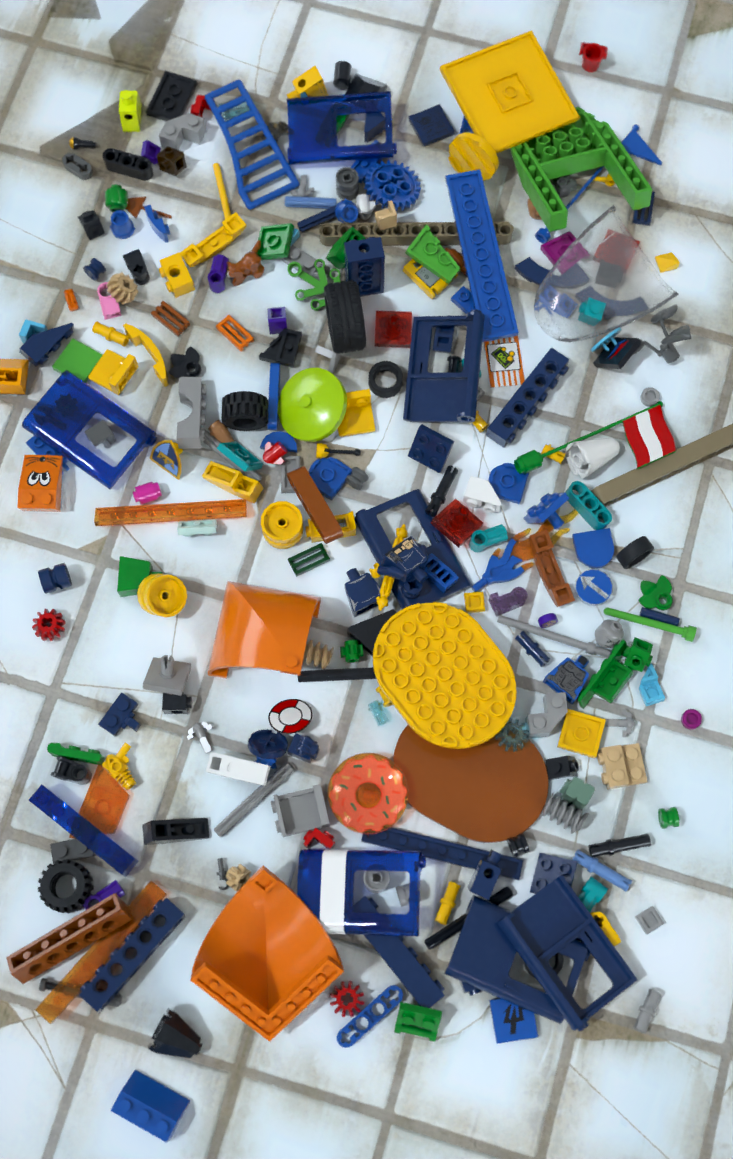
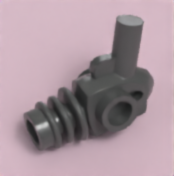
M571 174L558 179L555 182V186L552 184L560 197H566L571 191L577 189V181L571 179Z

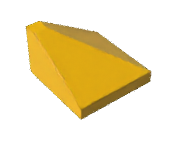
M672 252L655 256L660 273L677 269L679 266V260Z

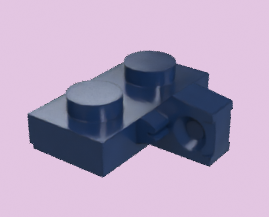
M121 692L98 725L113 736H116L121 728L125 729L127 726L137 731L141 725L133 719L135 716L133 711L138 706V703Z

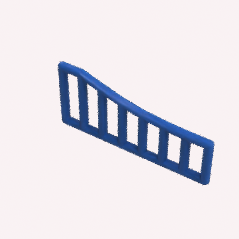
M240 79L205 95V100L213 112L227 142L234 165L238 193L248 210H252L300 186L297 177ZM236 88L239 89L242 96L217 107L213 100L214 98ZM246 102L250 109L249 111L226 122L224 121L221 113ZM254 116L258 125L233 137L231 136L228 128ZM260 131L264 133L265 140L237 153L235 143ZM269 145L271 146L274 154L241 169L240 159ZM279 160L283 167L282 169L244 186L243 176ZM287 174L291 183L251 202L247 195L248 192Z

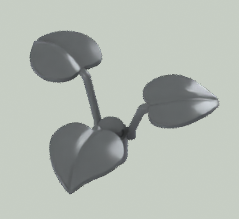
M677 304L659 311L651 318L652 324L660 322L665 338L661 341L660 351L647 341L642 342V339H639L641 345L634 354L646 345L656 352L659 357L663 356L667 364L676 361L680 357L673 343L691 339L689 325H684L673 330L668 335L664 325V320L676 313L678 309Z

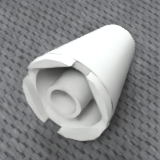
M613 438L572 442L566 448V452L569 451V457H566L567 463L574 475H580V478H585L618 455L620 446Z

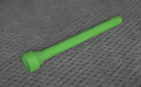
M608 607L603 610L604 614L679 634L686 641L693 642L697 627L688 625V627L684 626L683 628Z

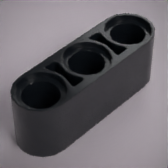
M113 148L104 150L102 156L108 171L142 181H148L153 177L152 165L148 158Z

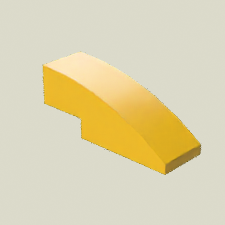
M210 461L202 474V478L254 504L263 490V486L258 480L244 476L240 471Z

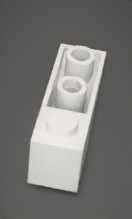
M213 752L210 753L206 768L208 773L263 786L266 785L270 770L268 765Z

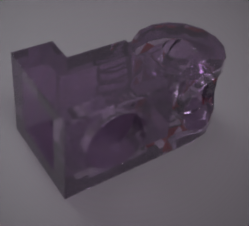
M515 587L510 593L500 597L497 592L491 594L488 600L495 616L497 617L523 606L527 599V591L522 587Z

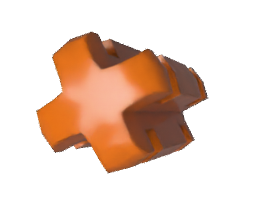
M73 289L65 290L64 294L69 310H78L79 307Z

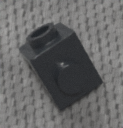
M94 210L86 211L81 216H78L89 240L105 234L101 221Z
M567 755L546 759L549 780L578 777L579 765L575 757Z

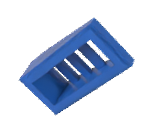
M431 553L428 556L427 564L431 560L434 563L429 568L426 567L424 571L429 575L428 578L445 593L458 581L459 577ZM437 566L439 569L433 573L431 570ZM442 571L444 574L438 578L437 575ZM448 577L449 579L444 583L442 580Z

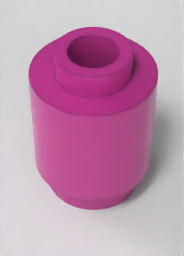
M157 482L136 486L135 491L132 492L135 502H140V505L158 500V497L162 496Z

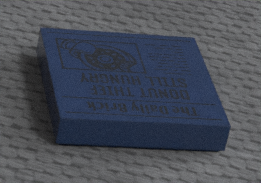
M440 104L413 114L408 119L423 147L452 136L455 132Z

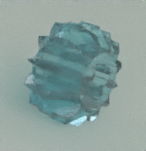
M510 718L504 728L495 736L496 740H501L498 744L499 747L504 744L506 745L505 751H508L510 746H512L513 752L517 751V746L523 749L524 744L522 742L527 743L529 740L525 737L529 734V730H522L526 724L522 723L519 726V719L517 718L514 723H512ZM510 731L516 734L514 739L510 735L508 736Z

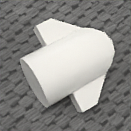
M360 194L356 197L355 205L358 209V216L363 220H367L376 208V202H370V196L367 194Z

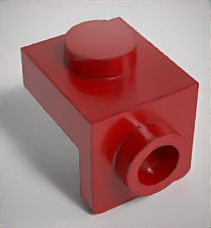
M197 95L195 103L191 105L190 114L202 118L204 109H211L205 100V95Z
M317 828L313 831L309 830L303 838L305 840L303 845L306 848L310 846L314 839L328 850H332L335 846L334 837L327 831L322 833Z

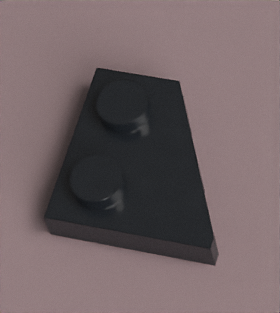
M284 328L279 333V336L269 344L265 352L260 353L259 360L294 367L302 332Z

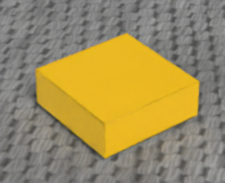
M483 592L464 593L466 613L485 612Z

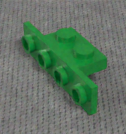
M622 639L619 644L613 647L612 654L602 662L597 674L592 675L588 686L580 691L578 702L582 709L586 707L595 694L612 703L633 675L632 669L619 663L627 646L625 640Z

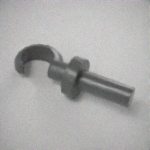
M218 858L219 872H216L217 876L219 875L220 880L227 882L228 879L225 878L227 871H224L223 858ZM227 885L225 888H221L219 886L218 888L220 890H226L229 886Z

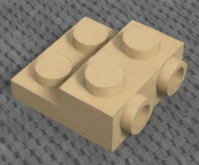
M639 743L604 747L597 753L598 763L603 768V773H601L602 783L606 785L607 790L647 783Z

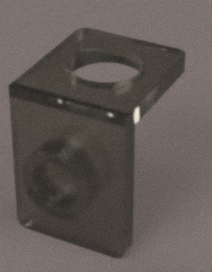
M282 121L270 122L268 125L276 142H278L281 136L294 135L295 133ZM264 134L261 137L262 140L266 139Z

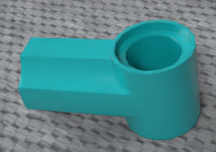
M501 524L483 531L476 530L469 541L470 549L478 553L487 547L507 541L508 535L505 526ZM474 539H480L483 543L478 544Z
M592 876L581 889V894L578 896L589 913L608 891V888Z

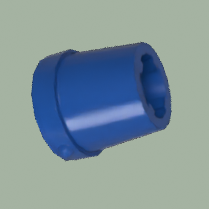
M346 198L340 201L335 207L336 218L342 223L354 222L358 217V209L355 203Z
M117 210L111 215L110 228L113 235L118 239L129 238L133 234L135 227L125 211Z

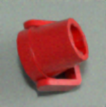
M582 42L579 55H582L583 69L587 72H595L603 59L606 60L608 47L597 43Z

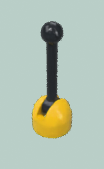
M317 443L316 458H325L329 453L359 456L361 450L329 449L326 444Z

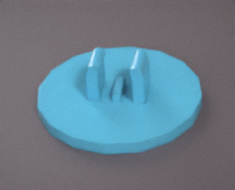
M619 327L601 339L591 351L595 352L603 347L609 352V348L605 344L611 340L614 346H616L617 342L614 337L622 329Z

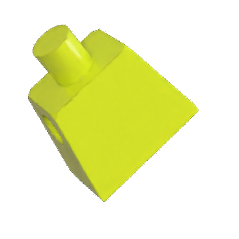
M120 91L119 115L123 132H140L142 104L138 91ZM129 114L133 116L132 119L128 118Z

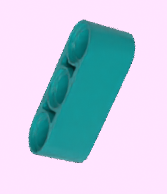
M580 481L572 482L565 492L569 497L567 501L594 530L605 529L612 520L610 511L585 484ZM572 490H576L579 495L574 494ZM585 504H589L591 509L587 508ZM598 517L602 518L604 523L600 522Z

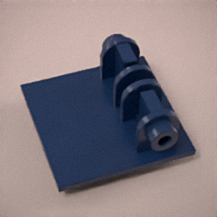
M539 853L530 893H537L560 875H563L572 887L578 861Z

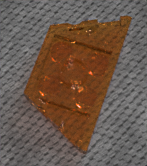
M100 764L97 766L69 837L72 839L102 834H115L130 795Z

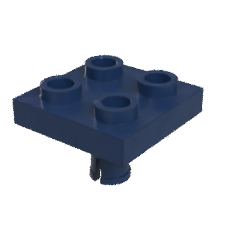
M421 424L417 430L408 457L441 473L455 441Z

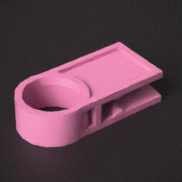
M108 282L100 284L97 289L105 320L122 316L119 303H116V300L111 298V295L106 297L101 295V292L108 288L106 286Z

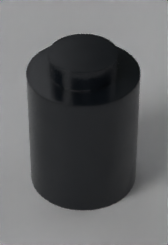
M338 61L335 63L333 84L340 90L350 86L352 66L349 62Z

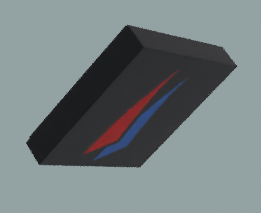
M614 337L617 345L614 346L612 341H610L607 345L609 352L604 349L593 364L596 368L622 369L641 345V341L639 338Z

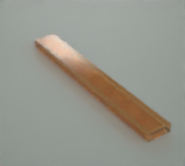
M246 499L95 508L94 523L95 526L240 518L247 517Z
M150 881L128 906L132 920L97 940L35 1010L52 1025L81 992L80 988L86 981L92 980L96 975L95 971L102 964L105 965L108 962L111 953L125 943L124 939L127 935L139 927V922L146 915L149 916L153 911L154 905L159 900H163L167 894L154 882Z

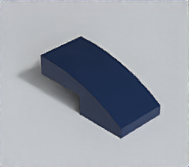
M455 326L436 327L433 351L451 353Z

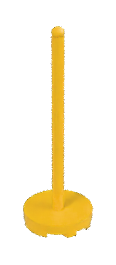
M461 133L450 143V156L448 159L457 173L480 169L482 179L485 181L491 179L497 171L499 165L497 154L493 147L482 137L473 133Z

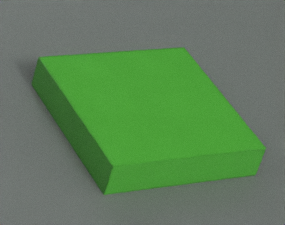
M72 338L52 367L60 374L85 386L89 380V374L102 357V354Z

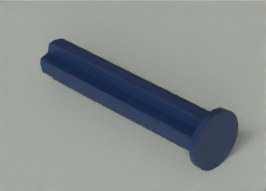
M336 206L297 223L298 229L303 232L335 218Z

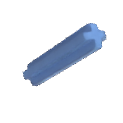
M285 197L286 207L329 209L337 205L336 198Z

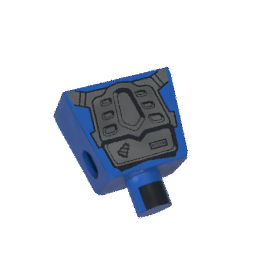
M582 655L575 662L567 657L546 675L543 682L556 693L566 692V701L573 704L590 675L584 670L589 660Z

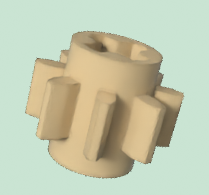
M241 864L238 867L232 866L226 874L228 879L226 884L235 891H238L250 879L251 871Z

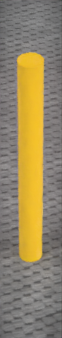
M214 163L213 169L225 219L231 216L223 177L219 163Z

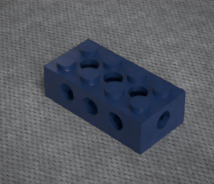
M369 237L364 240L344 242L345 281L352 280L357 282L360 297L384 293L385 255L381 237Z

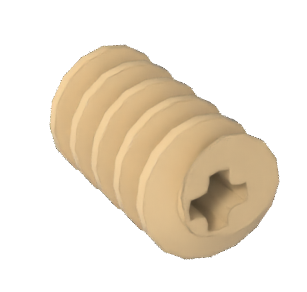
M310 640L306 644L304 660L306 658L308 665L314 660V667H318L321 663V668L324 670L331 661L334 647L328 651V645L325 644L321 649L320 642L313 646V640Z

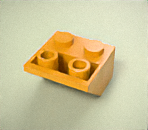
M0 359V394H25L29 366L28 359Z

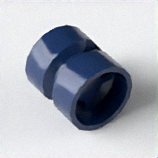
M65 563L55 565L53 569L48 567L38 570L40 583L45 594L56 591L57 587L64 589L72 586L70 574Z

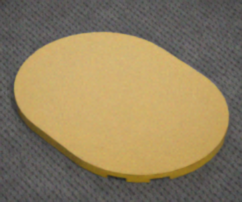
M417 603L398 611L381 628L373 649V668L376 680L403 719L420 737L441 747L464 749L487 742L504 728L512 715L516 702L515 675L507 658L473 617L465 611L445 603Z

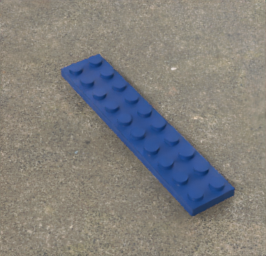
M481 170L445 175L475 310H480L485 315L482 342L518 336L517 323Z

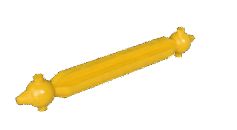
M405 524L401 528L396 529L397 537L393 547L408 537ZM384 576L380 596L376 598L379 611L388 606L387 597L391 593L395 578Z

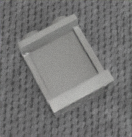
M321 784L314 785L310 789L280 796L273 795L274 801H271L273 813L278 815V820L275 821L277 833L281 832L283 837L330 826Z

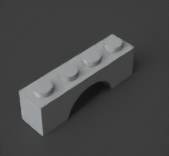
M179 377L180 402L192 409L191 414L186 419L177 422V443L179 449L201 448V441H205V431L202 429V425H205V414H202V412L206 410V400L203 399V395H206V384L202 383V377Z

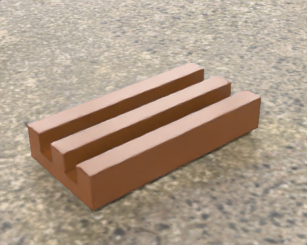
M164 301L161 302L160 306L156 307L155 311L151 312V315L177 337L190 325L187 319ZM163 309L167 310L170 314H172L175 318H177L181 323H179L176 319H174L171 315H169V314H168L166 311H164ZM161 313L162 315H164L169 321H171L180 329L177 330L176 328H174L171 324H169L165 319H163L158 314Z

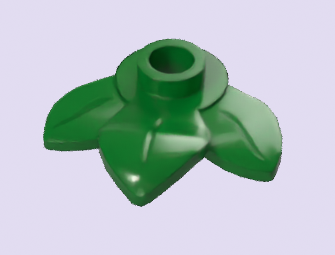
M661 575L656 584L650 581H641L640 588L643 596L638 601L643 607L668 610L672 606L673 599L670 595L672 586L665 576ZM659 599H664L666 604H661Z

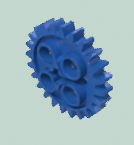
M390 160L387 161V164L381 161L380 165L375 163L374 167L371 166L369 171H367L364 189L367 190V195H371L370 200H376L375 205L382 204V209L388 206V201L392 200L396 211L398 207L404 210L405 206L410 208L411 204L414 205L416 200H418L421 190V182L417 181L419 177L414 176L415 171H408L409 166L404 168L403 163L397 165L396 160L393 164H391Z

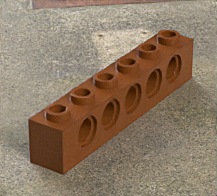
M114 893L7 956L6 959L11 975L24 984L131 921L132 918L126 903Z

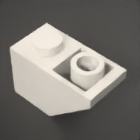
M470 475L463 502L470 507H481L487 512L499 513L501 501L489 481Z

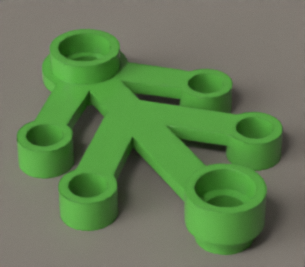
M317 259L314 263L315 269L318 271L319 280L304 272L298 262H291L288 265L287 270L291 277H299L315 287L307 290H297L295 297L298 301H304L307 297L324 294V287L328 284L324 260ZM318 262L323 263V266L321 268H318L316 266ZM297 268L298 272L292 273V269ZM334 268L329 273L330 278L334 283H340V271ZM337 272L338 276L333 277L331 274ZM302 292L304 297L298 298L297 294ZM313 299L310 303L312 310L318 311L321 307H324L325 299ZM314 302L319 303L317 308L312 306Z

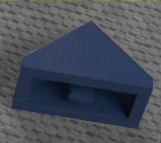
M367 102L364 142H369L386 129V118L370 102Z

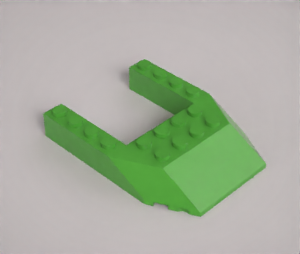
M575 107L580 116L578 121L510 148L522 187L549 232L566 228L568 210L549 181L550 179L604 166L632 210L650 206L652 188L610 125L605 121L599 122L595 119L594 115L585 112L580 107Z

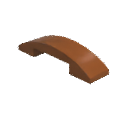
M544 530L530 535L529 541L535 564L543 584L556 607L575 601L569 583L565 584L553 554L552 548L554 546L548 531Z

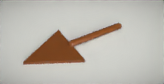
M146 197L128 198L126 210L137 218L140 210H145L142 205ZM156 211V212H157V215H160V216H163V217H166V218H169V219L172 218V216L169 215V214Z

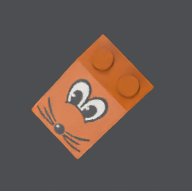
M24 455L18 488L17 508L22 511L60 512L63 456Z

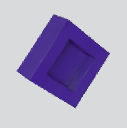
M145 140L142 145L141 156L148 158L155 165L158 163L157 154L160 153L161 147L149 140Z

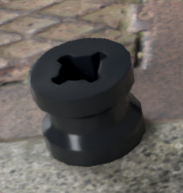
M523 833L518 834L516 838H507L509 849L514 858L518 857L520 853L526 854L530 852Z

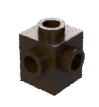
M167 146L157 154L159 169L163 172L177 176L187 167L184 152Z

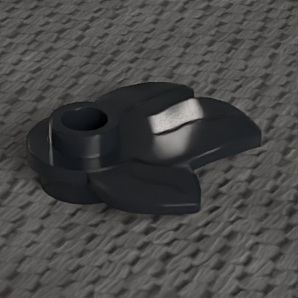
M190 346L185 355L171 354V363L174 367L169 370V374L174 378L198 377L201 374L199 353Z

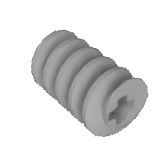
M553 792L543 808L542 816L550 813V821L557 818V825L564 822V829L571 826V833L573 834L581 828L588 813L581 816L582 809L574 812L575 805L573 804L567 808L568 801L565 800L560 803V796L553 799Z

